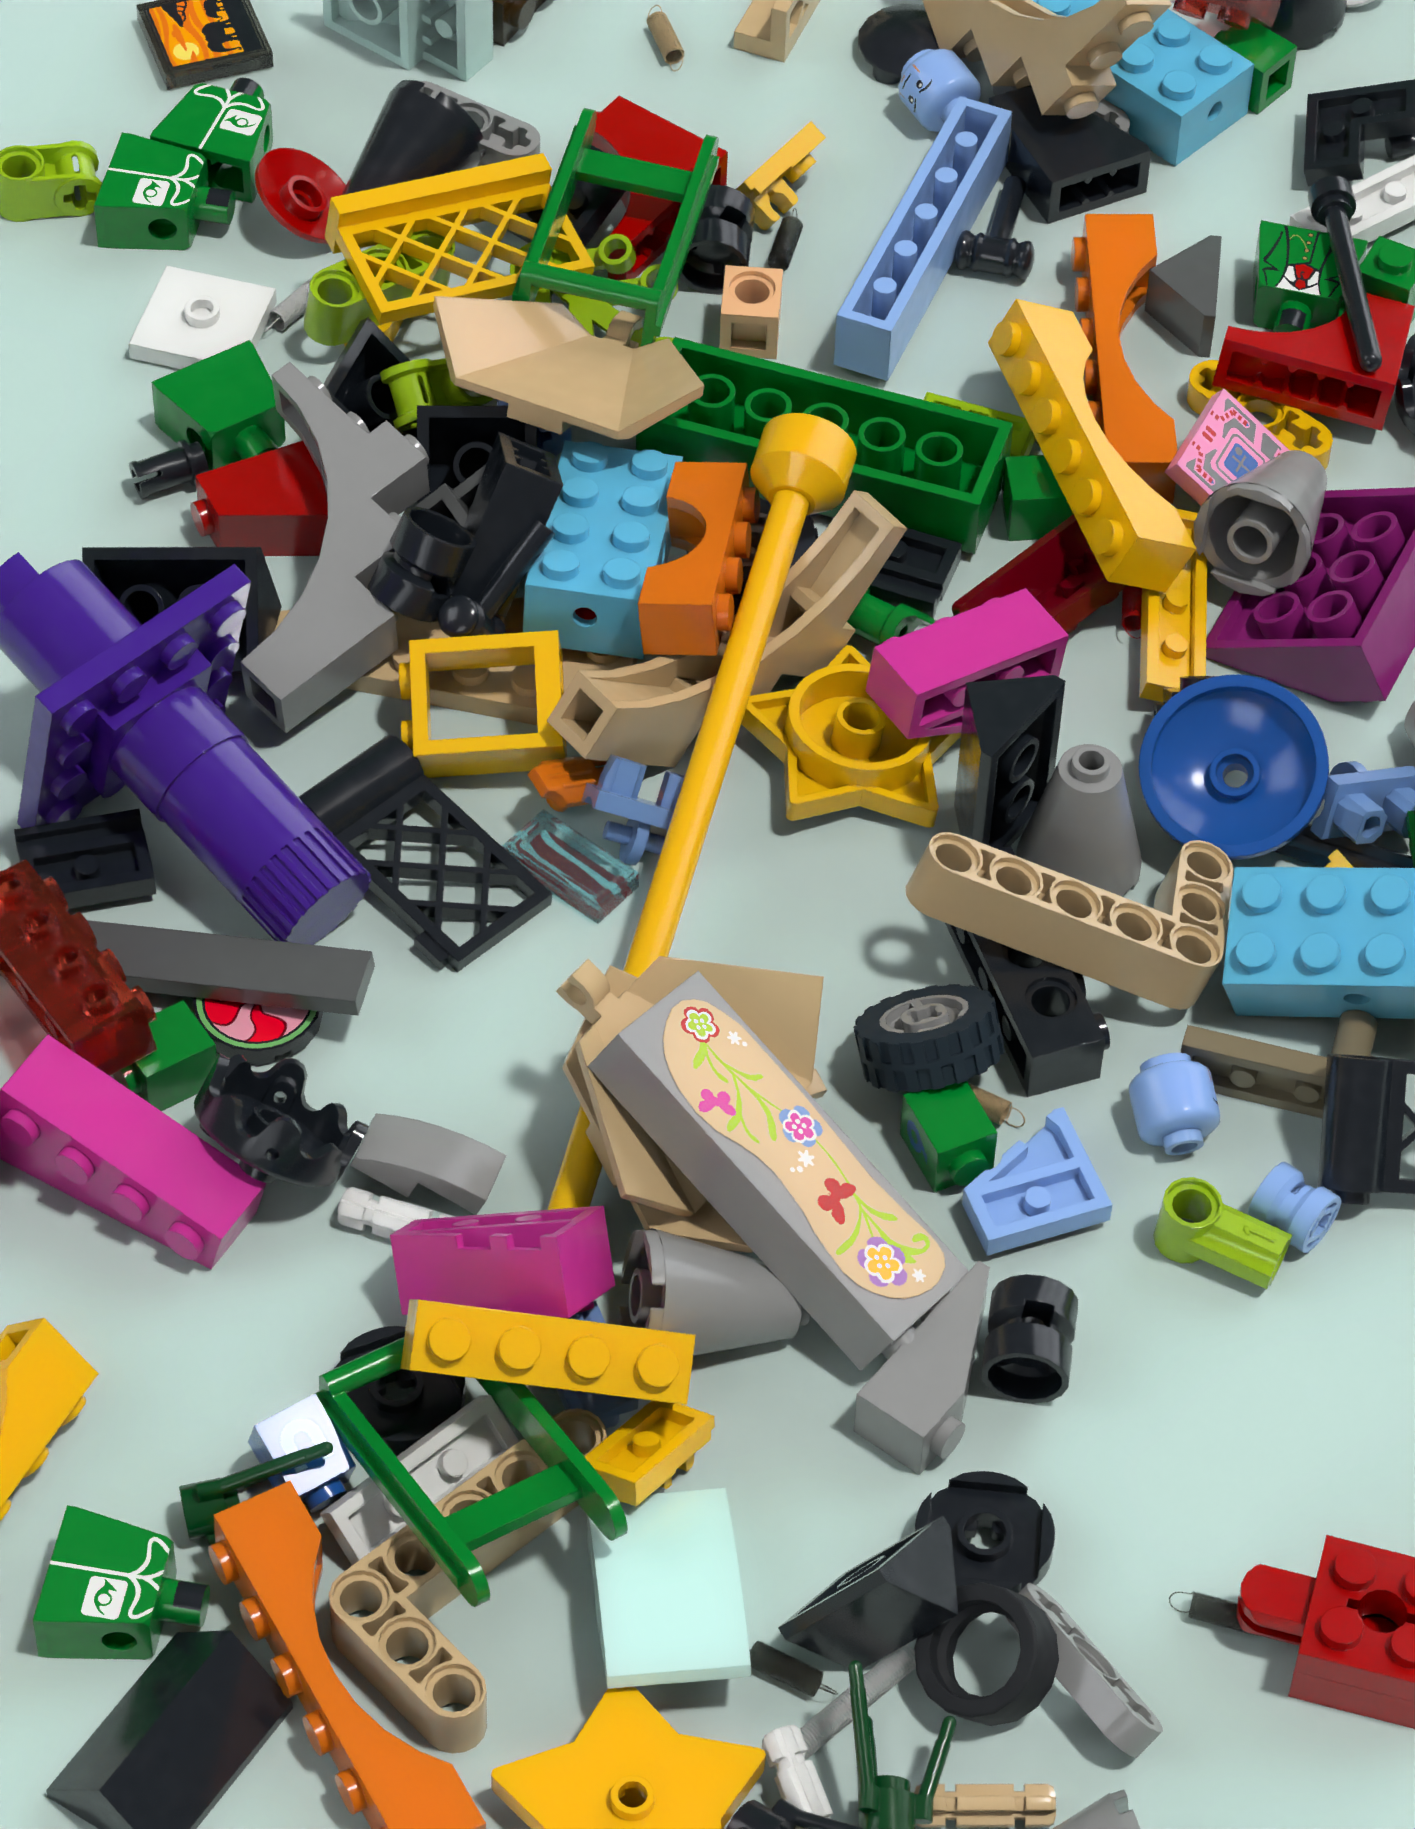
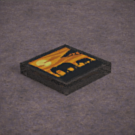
M156 0L136 5L137 20L167 90L274 67L272 49L250 0Z

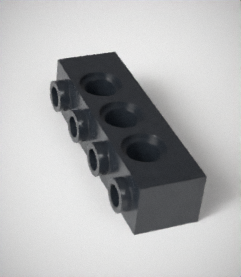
M1011 846L999 849L1015 855ZM945 923L974 985L979 987L980 990L989 991L995 999L1004 1048L1027 1097L1100 1078L1104 1050L1110 1047V1035L1103 1015L1100 1012L1093 1013L1086 1000V986L1083 975Z

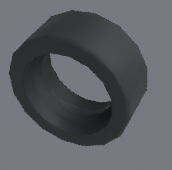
M983 1582L956 1587L959 1615L916 1639L914 1647L916 1674L927 1696L947 1713L988 1726L1016 1722L1036 1709L1053 1685L1059 1663L1057 1634L1046 1613L1021 1594L1004 1587ZM993 1612L1005 1615L1015 1623L1019 1631L1020 1655L1016 1670L1007 1683L993 1694L981 1697L970 1694L959 1686L955 1678L953 1656L958 1638L968 1624L984 1613Z

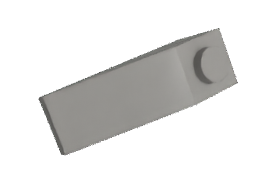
M978 1261L916 1328L913 1332V1341L910 1344L901 1345L857 1393L854 1432L919 1475L936 1456L942 1459L948 1457L960 1442L965 1431V1424L962 1422L985 1309L990 1267L981 1261Z

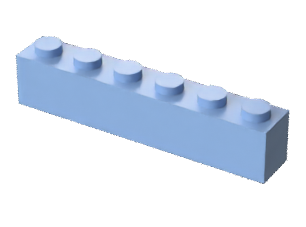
M959 96L837 313L834 365L885 381L889 380L955 259V249L961 233L965 230H971L1008 162L1012 111Z

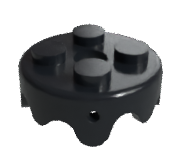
M219 1053L194 1100V1110L200 1122L201 1130L226 1151L240 1159L239 1166L246 1174L264 1183H273L277 1178L307 1187L332 1185L342 1177L369 1127L367 1124L357 1120L348 1129L347 1111L344 1105L340 1103H329L321 1110L310 1107L304 1095L308 1076L305 1065L294 1058L283 1059L265 1072H255L251 1070L250 1063L243 1055L237 1054L228 1058ZM283 1092L286 1096L280 1098L275 1093Z

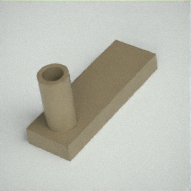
M1348 1010L1342 1013L1331 1054L1371 1056L1378 1028L1377 1020L1371 1014L1361 1010ZM1187 1025L1181 1053L1190 1055L1191 1061L1199 1062L1209 1068L1215 1093L1323 1119L1327 1057Z

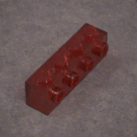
M24 859L0 872V974L46 1034L110 1076L157 1050L149 1023L157 1019L154 1008L139 985L129 989L125 984L127 982L125 973L114 953L109 948L101 952L97 949L96 937L82 913L69 914L66 898L54 878L48 876L42 880L30 863Z

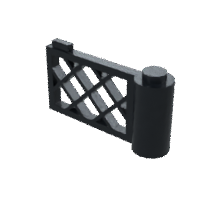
M387 735L298 796L371 874L370 878L372 880L369 884V889L418 935L414 938V946L438 969L449 964L458 973L552 903L553 894L424 775L419 760L413 757V751L396 736ZM424 801L441 817V827L403 825V815ZM368 839L395 841L394 861L369 860L355 848ZM402 842L439 844L438 864L400 862ZM446 845L474 847L483 856V867L445 865ZM386 877H391L392 883ZM399 878L437 881L436 901L408 899L399 890ZM444 881L482 884L481 904L443 902ZM489 884L516 886L527 898L515 907L488 905ZM428 917L435 918V922L431 921ZM442 918L480 921L479 933L459 947L441 930ZM487 921L493 922L487 927Z
M1327 1054L1318 1187L1324 1186L1341 1198V1203L1367 1205L1370 1203V1193L1415 1194V1179L1399 1178L1401 1152L1415 1140V1113L1405 1103L1407 1074L1415 1075V1060L1365 1055ZM1405 1115L1414 1127L1402 1136Z

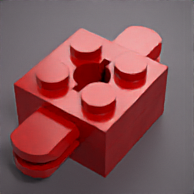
M1326 1535L1316 1578L1263 1564L1254 1566L1246 1573L1241 1582L1240 1595L1237 1601V1619L1241 1629L1247 1633L1300 1646L1288 1697L1415 1729V1557ZM1368 1614H1382V1615H1384V1616L1389 1617L1390 1619H1392V1620L1394 1621V1624H1393L1391 1621H1389V1620H1387V1619H1384V1618H1382V1617H1377V1616H1367V1617H1366V1615H1368Z

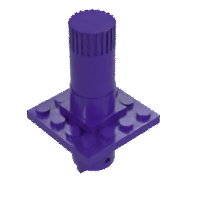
M19 552L9 558L0 566V650L40 692L35 696L17 824L21 828L76 819L81 813L82 808L100 795L102 798L111 797L126 785L159 821L167 824L274 941L314 945L317 941L326 937L329 932L337 928V925L348 917L349 913L358 906L359 901L365 896L364 894L368 891L372 880L370 878L371 874L249 745L248 738L225 714L229 685L233 679L232 671L235 656L240 646L238 643L243 619L246 616L245 609L251 585L249 578L233 564L141 625L82 561L76 559L67 560L39 574Z

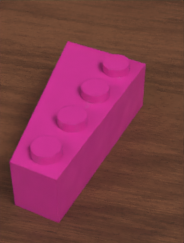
M48 1034L0 1089L1 1160L171 1248L183 1258L193 1260L212 1270L257 1213L267 1183L258 1181L246 1174L237 1162Z

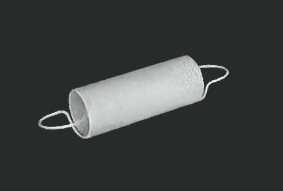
M311 279L307 280L270 311L269 317L272 324L264 332L268 331L271 327L283 331L305 313Z

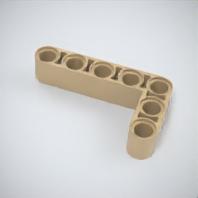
M942 832L931 838L905 888L906 896L910 903L918 911L929 917L1163 1006L1180 1010L1188 1009L1195 1004L1222 959L1233 878V865L1228 855L1219 847L1201 840L1187 842L1181 848L1155 895L1153 909L960 834Z
M578 1408L568 1409L552 1417L579 1451L585 1453L583 1456H586L607 1438L605 1425L598 1416L590 1411ZM523 1438L434 1505L443 1517H446L548 1467ZM575 1501L471 1552L478 1560L484 1574L487 1575L579 1504ZM406 1525L341 1573L332 1583L329 1591L332 1641L351 1664L431 1745L440 1751L452 1754L466 1752L480 1743L487 1729V1691L485 1679L480 1671L428 1620L461 1593L409 1526ZM417 1569L428 1572L422 1576L404 1574L410 1570ZM358 1610L374 1612V1614L368 1617L349 1615ZM406 1656L421 1659L413 1664H402L395 1661ZM450 1703H460L468 1706L466 1709L456 1712L446 1711L441 1708Z

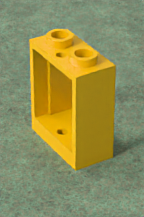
M558 630L409 640L410 662L399 663V685L401 699L411 700L412 720L401 721V740L413 751V757L419 760L426 777L526 772L537 767L541 761L567 757V741L547 722L548 717L564 694L563 655ZM535 665L538 733L431 739L429 672Z

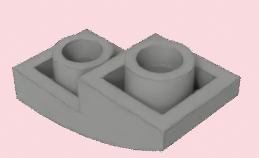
M376 1113L350 1166L406 1197H409L419 1183L477 1215L487 1201L507 1155L484 1143L441 1126L406 1117Z

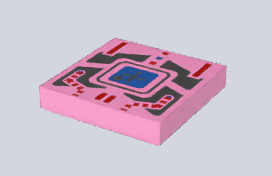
M1223 388L1211 396L1165 473L1202 506L1205 500L1216 490L1281 453L1289 451V449Z

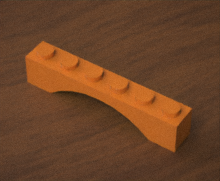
M1085 214L1082 237H1073L1071 266L1072 272H1082V277H1076L1075 310L1076 312H1085L1086 318H1080L1079 324L1093 349L1089 359L1086 360L1083 376L1085 393L1093 394V401H1088L1096 422L1109 443L1128 466L1155 492L1170 504H1173L1176 482L1165 471L1177 453L1175 422L1172 417L1150 399L1136 382L1124 359L1120 341L1122 331L1133 314L1146 302L1149 271L1156 266L1157 247L1153 214Z
M291 1481L214 1514L215 1544L208 1546L212 1565L224 1585L234 1582L244 1599L239 1602V1608L252 1638L255 1641L265 1638L275 1657L271 1658L270 1663L283 1694L287 1698L297 1695L307 1712L302 1717V1721L314 1750L319 1756L329 1752L337 1766L339 1773L335 1774L336 1786L349 1812L354 1815L362 1811L371 1829H486L485 1820L453 1764L420 1752L383 1729L354 1701L334 1673L319 1638L315 1616V1600L323 1571L322 1535Z

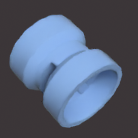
M1281 1162L1271 1170L1260 1184L1250 1203L1248 1215L1269 1225L1278 1226L1280 1230L1291 1234L1290 1244L1301 1252L1307 1253L1315 1248L1330 1229L1339 1212L1341 1198L1324 1186L1313 1188L1310 1185H1306L1301 1171L1287 1162Z

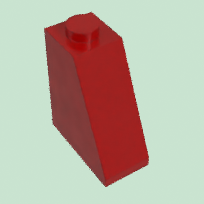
M303 440L195 475L197 501L190 504L192 518L199 534L202 537L210 535L216 547H261L264 556H320L328 519L327 494L322 475Z

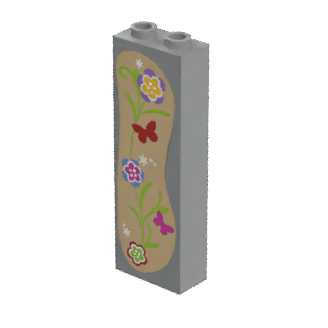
M699 971L618 1033L587 1066L860 1371L879 1354L882 1353L888 1360L901 1345L910 1344L914 1339L913 1332L915 1331L912 1325L919 1318L923 1322L948 1295L950 1290L969 1272Z

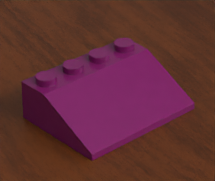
M1415 487L1327 490L1310 560L1303 574L1292 585L1289 584L1277 589L1274 594L1266 596L1244 594L1234 590L1206 639V658L1331 702L1386 701L1415 647Z

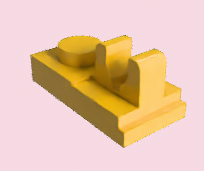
M812 121L736 188V190L741 191L750 199L755 209L754 222L762 230H768L781 218L773 210L770 202L775 204L783 214L798 202L797 195L782 178L785 176L793 184L817 162L810 152L826 137Z
M651 1400L584 1457L612 1489L619 1502L637 1507L659 1487L668 1489L672 1485V1476L676 1473L677 1468L684 1471H689L692 1468L694 1454L711 1440V1430L715 1428L714 1416L682 1404Z

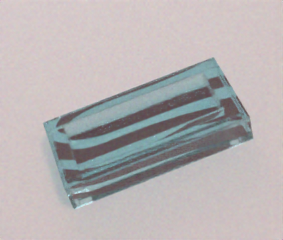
M544 809L502 845L510 855L552 894L597 924L639 887V872Z

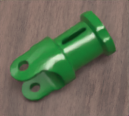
M869 588L847 620L856 630L855 634L877 645L882 644L889 638L901 637L914 632L922 624L929 626L936 621L933 617L906 604H900L896 607L870 594Z

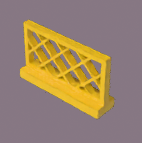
M544 153L331 197L325 239L333 254L342 252L379 325L434 313L435 296L497 299L511 296L527 252L502 243L501 240L507 230L533 239L538 224L516 216V214L540 209L544 210L552 188L549 183L552 168ZM566 214L554 249L567 253L571 262L557 265L549 261L548 265L593 275L595 265ZM484 221L498 226L492 238L463 227ZM428 230L445 237L439 249H435L410 239L414 232ZM455 241L483 252L476 265L448 254ZM379 243L392 248L385 261L365 254L360 250V248ZM401 253L430 263L423 277L395 266ZM492 256L521 267L517 274L508 276L485 269ZM439 268L468 279L465 285L453 288L432 281ZM385 280H388L414 292L411 297L388 302L381 287Z

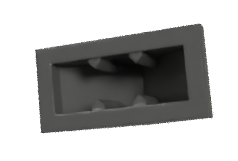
M1210 235L1156 265L1149 271L1144 311L1198 357L1210 358L1216 318L1222 236Z

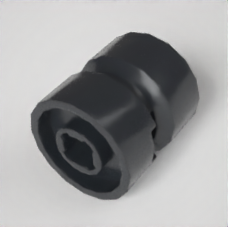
M711 185L679 278L689 288L707 294H722L725 265L749 267L755 209L750 199L741 191L729 186Z
M407 507L390 539L395 552H385L368 587L370 592L390 609L418 621L437 622L441 606L451 597L455 589L450 578L462 575L477 542L475 537L456 521L426 508Z
M1030 1274L1011 1276L998 1282L991 1295L988 1317L989 1335L985 1339L981 1368V1379L989 1390L1002 1398L1032 1404L1049 1402L1064 1394L1069 1387L1072 1363L1071 1343L1075 1338L1078 1314V1298L1071 1288L1058 1280Z

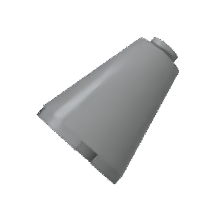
M1289 450L1221 487L1205 500L1194 521V544L1199 556L1203 552L1214 567L1210 573L1220 583L1239 593L1266 596L1274 594L1277 589L1289 584L1292 585L1300 578L1310 560L1327 488V475L1322 464L1309 453Z
M1094 744L1078 745L1067 750L1060 758L1020 837L1016 856L1122 896L1131 887L1135 888L1139 881L1142 863L1122 764L1119 758L1105 747Z
M654 1228L635 1230L632 1233L626 1249L621 1275V1284H630L629 1307L619 1306L620 1325L696 1335L693 1356L791 1339L797 1334L799 1325L808 1324L811 1315L761 1260Z

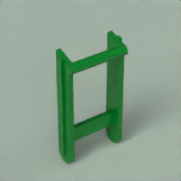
M584 108L577 126H574L514 288L512 301L534 302L539 288L643 310L645 311L641 346L654 343L656 337H660L718 167L719 156H717L719 138L706 134L693 172L590 149L596 127L597 112L596 110ZM578 181L682 203L653 288L548 265Z
M405 1337L319 1376V1392L316 1395L343 1443L471 1606L476 1607L490 1600V1589L486 1576L471 1551L575 1501L607 1539L613 1541L627 1534L626 1516L615 1493L525 1384L475 1378L488 1395H491L497 1406L548 1468L453 1514L443 1517L347 1395V1393L400 1370Z

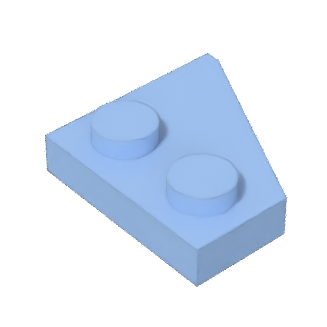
M1064 1107L1054 1109L1048 1114L1045 1127L1025 1144L1020 1140L1002 1155L1000 1163L995 1168L983 1171L964 1188L962 1205L987 1256L1109 1221L1112 1211V1203Z

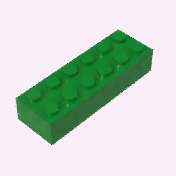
M674 337L673 345L704 384L703 396L636 435V450H656L663 454L683 456V462L747 463L749 487H755L751 479L750 470L765 425L774 417L788 413H804L818 416L843 429L851 437L857 450L856 461L843 501L834 509L818 514L834 518L854 490L867 492L906 528L962 543V551L972 554L976 553L1002 489L1005 457H1010L1012 422ZM759 492L760 498L766 500V498Z

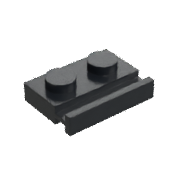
M908 528L870 585V594L896 607L900 604H906L934 618L936 607L939 601H942L961 560L962 543Z
M139 808L14 829L16 849L30 914H42L156 894L155 876Z

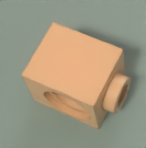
M725 265L719 348L756 358L777 359L783 269Z

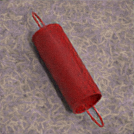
M1127 586L1122 590L1121 625L1126 632L1127 630L1137 631L1141 629L1142 588Z

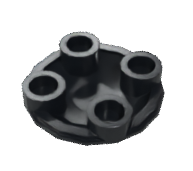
M899 4L882 8L869 16L859 29L858 48L865 61L873 66L874 78L884 84L893 85L899 83L903 66L916 53L926 49H939L924 5Z

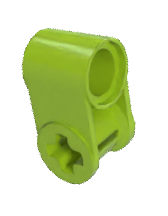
M74 140L36 146L14 145L0 151V215L14 222H26L39 218L81 217L94 213V203L102 185V182L96 177V171L99 166L96 150L86 142ZM74 156L77 157L79 171L75 172L72 161ZM74 186L79 187L81 197L79 201L75 199Z
M425 358L407 361L380 372L382 383L389 384L398 415V418L393 422L395 429L399 432L417 429V405L483 406L493 400L491 397L455 386L450 378L446 358L435 360Z

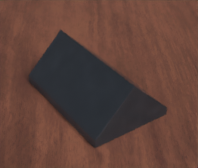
M82 547V562L141 625L235 564L249 578L251 585L245 609L246 616L243 619L238 642L240 646L235 656L233 671H242L241 661L275 631L282 605L261 547Z
M1056 675L966 683L954 801L960 835L996 849L1011 846L1022 835L1055 770L1065 680Z
M231 1630L177 1632L46 1789L47 1797L98 1829H197L293 1709L292 1701L283 1694L278 1684Z

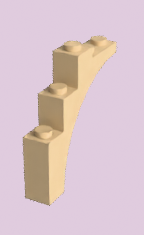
M922 0L939 49L952 50L959 58H967L971 62L983 61L991 86H1016L1019 89L1031 85L1042 115H1067L1070 119L1086 117L1098 109L1099 102L1117 86L1110 67L1122 59V53L1139 37L1150 32L1154 27L1153 23L1172 6L1170 0H1100L1095 5L1066 17L1057 15L1032 0Z
M854 490L825 531L789 569L750 696L770 693L782 674L806 677L816 670L827 667L843 647L847 645L856 631L847 620L908 529L869 493ZM723 631L717 656L662 655L644 663L613 670H578L548 717L547 722L585 759L608 761L610 755H615L643 765L675 768L701 727L731 631Z

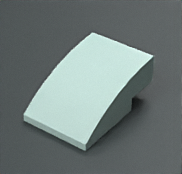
M323 0L324 26L409 71L424 59L467 82L493 59V0Z
M726 1488L653 1493L637 1507L620 1502L626 1516L628 1531L627 1534L613 1541L607 1539L587 1515L588 1549L594 1581L595 1611L608 1689L751 1677V1661L743 1594Z

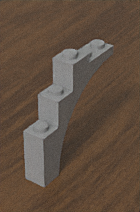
M291 362L271 375L276 410L303 440L322 475L327 494L328 519L319 559L301 597L277 629L241 661L246 696L285 733L289 732L399 649L396 629L397 612L380 602L370 592L368 584L385 552H395L390 539L401 519L399 514L430 492L427 470L429 457L424 447L415 437L410 434L403 436L387 420L370 432L357 414L351 411L346 414L332 401L327 388L315 376L307 378Z

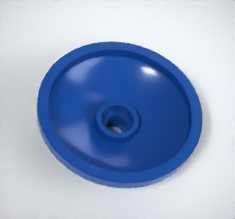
M1249 675L1215 676L1196 682L1178 692L1154 716L1143 738L1139 756V778L1144 800L1153 818L1163 831L1182 846L1194 840L1209 842L1219 847L1228 855L1230 860H1242L1268 854L1297 837L1308 826L1320 808L1325 796L1329 775V756L1325 737L1310 709L1286 688L1272 681ZM1239 770L1244 772L1248 778L1242 786L1234 788L1224 782L1225 776L1231 771Z

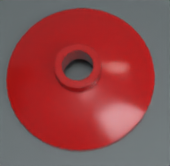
M277 148L269 151L259 161L255 170V184L263 204L270 214L290 232L311 242L328 244L325 239L330 200L331 197L342 195L346 186L345 183L327 164L307 152L294 148Z

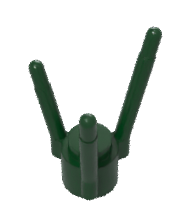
M325 1441L223 1478L219 1477L179 1486L189 1540L207 1537L209 1546L215 1544L213 1515L239 1504L238 1490L267 1481L271 1476L327 1456L333 1452V1444Z
M853 1660L848 1665L859 1781L858 1827L864 1829H916V1824H931L933 1822L934 1796L951 1747L957 1721L953 1716L944 1718L918 1794L910 1792L911 1782L903 1777L893 1775L878 1776L873 1721L868 1716L863 1667L861 1662Z

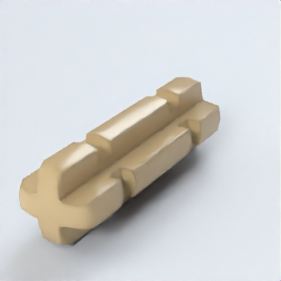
M921 1784L915 1787L914 1794L919 1793ZM938 1784L933 1802V1822L926 1825H916L921 1828H945L946 1820H955L956 1828H1014L1015 1820H1024L1025 1828L1050 1827L1054 1825L1056 1817L1055 1791L1053 1786L1049 1784H1024L1023 1791H1014V1784H955V1791H945V1784Z

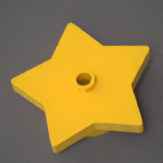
M852 645L843 647L827 667L816 670L806 676L795 689L751 695L741 723L784 763L785 811L788 820L796 821L860 806L927 828L934 827L939 808L932 765L961 737V733L907 739L865 691L871 664Z
M636 1687L611 1688L606 1690L574 1742L496 1767L491 1773V1789L531 1829H723L763 1774L766 1753L764 1749L678 1734Z

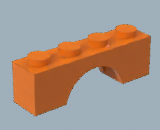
M675 462L666 495L671 546L689 551V553L671 562L647 567L638 600L643 654L717 656L723 631H731L734 623L733 595H740L742 591V559H749L752 542L750 523H758L760 494L756 487H749L747 463Z

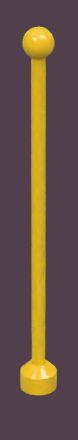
M788 413L776 416L765 425L758 444L750 475L754 486L771 504L623 969L624 972L635 977H639L659 956H669L805 518L808 515L834 509L843 501L856 461V446L843 429L818 416L804 413ZM581 1104L547 1210L590 1207L602 1170V1164L585 1132L591 1123Z

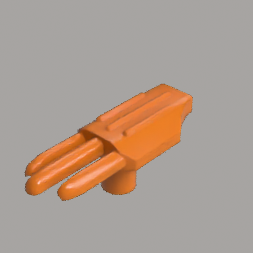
M575 756L541 761L527 775L540 796L546 798L549 806L558 812H564L570 807L589 804L582 801L586 783L598 784L604 767L596 768L595 766L606 765L607 761Z

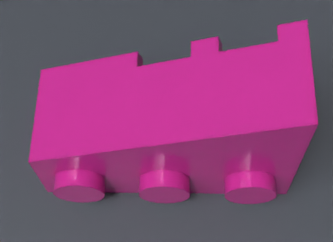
M1024 588L1001 598H992L981 606L955 616L943 617L932 625L901 637L889 638L882 644L875 646L865 691L907 739L961 733L967 682L1049 675L1059 677L1069 635L1033 595Z
M604 1206L417 1219L390 1235L402 1315H408L409 1299H419L569 1319L578 1312L592 1309L594 1307V1300L615 1286Z

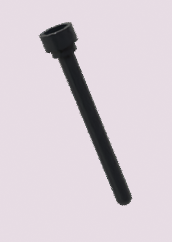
M1326 176L1317 180L1308 191L1310 211L1313 219L1327 228L1359 365L1366 372H1375L1382 365V356L1349 221L1356 210V200L1352 185L1348 180L1340 176Z

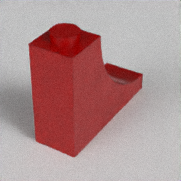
M618 96L601 112H597L592 145L605 153L693 172L704 139ZM718 147L717 156H719V162L712 185L727 186L728 151ZM630 191L624 193L621 200L626 208V212L620 223L609 235L622 234L629 238L636 253V261L634 266L625 273L613 274L608 272L609 279L619 281L636 278L666 250L682 203ZM616 249L610 253L608 258L619 259L625 254L626 250Z
M1366 293L1382 356V365L1375 372H1366L1359 365L1347 312L1327 324L1302 331L1261 332L1228 326L1212 385L1382 431L1397 383L1415 306Z

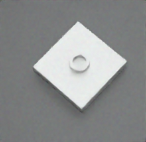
M166 265L129 342L130 358L182 369L248 340L251 341L256 349L270 319L269 313L275 308L277 303L276 288Z

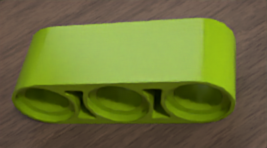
M424 230L414 232L410 239L439 249L445 237ZM455 242L453 243L452 247L448 252V254L453 256L455 254ZM379 243L362 252L385 261L392 248ZM404 253L400 254L395 263V266L422 277L430 263ZM346 259L326 267L313 275L309 284L304 316V330L312 340L326 346H337L349 342L361 320L369 317L377 326L379 325ZM439 268L432 281L448 287L451 272ZM385 280L381 287L388 302L411 297L414 292L388 280Z

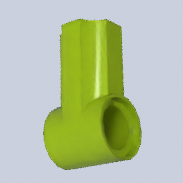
M1195 1177L1178 1179L1172 1182L1165 1190L1153 1234L1155 1246L1162 1255L1171 1261L1194 1263L1203 1260L1264 1289H1267L1269 1285L1271 1286L1292 1239L1291 1234L1223 1204L1220 1193L1213 1185ZM1181 1218L1190 1219L1195 1223L1184 1221Z

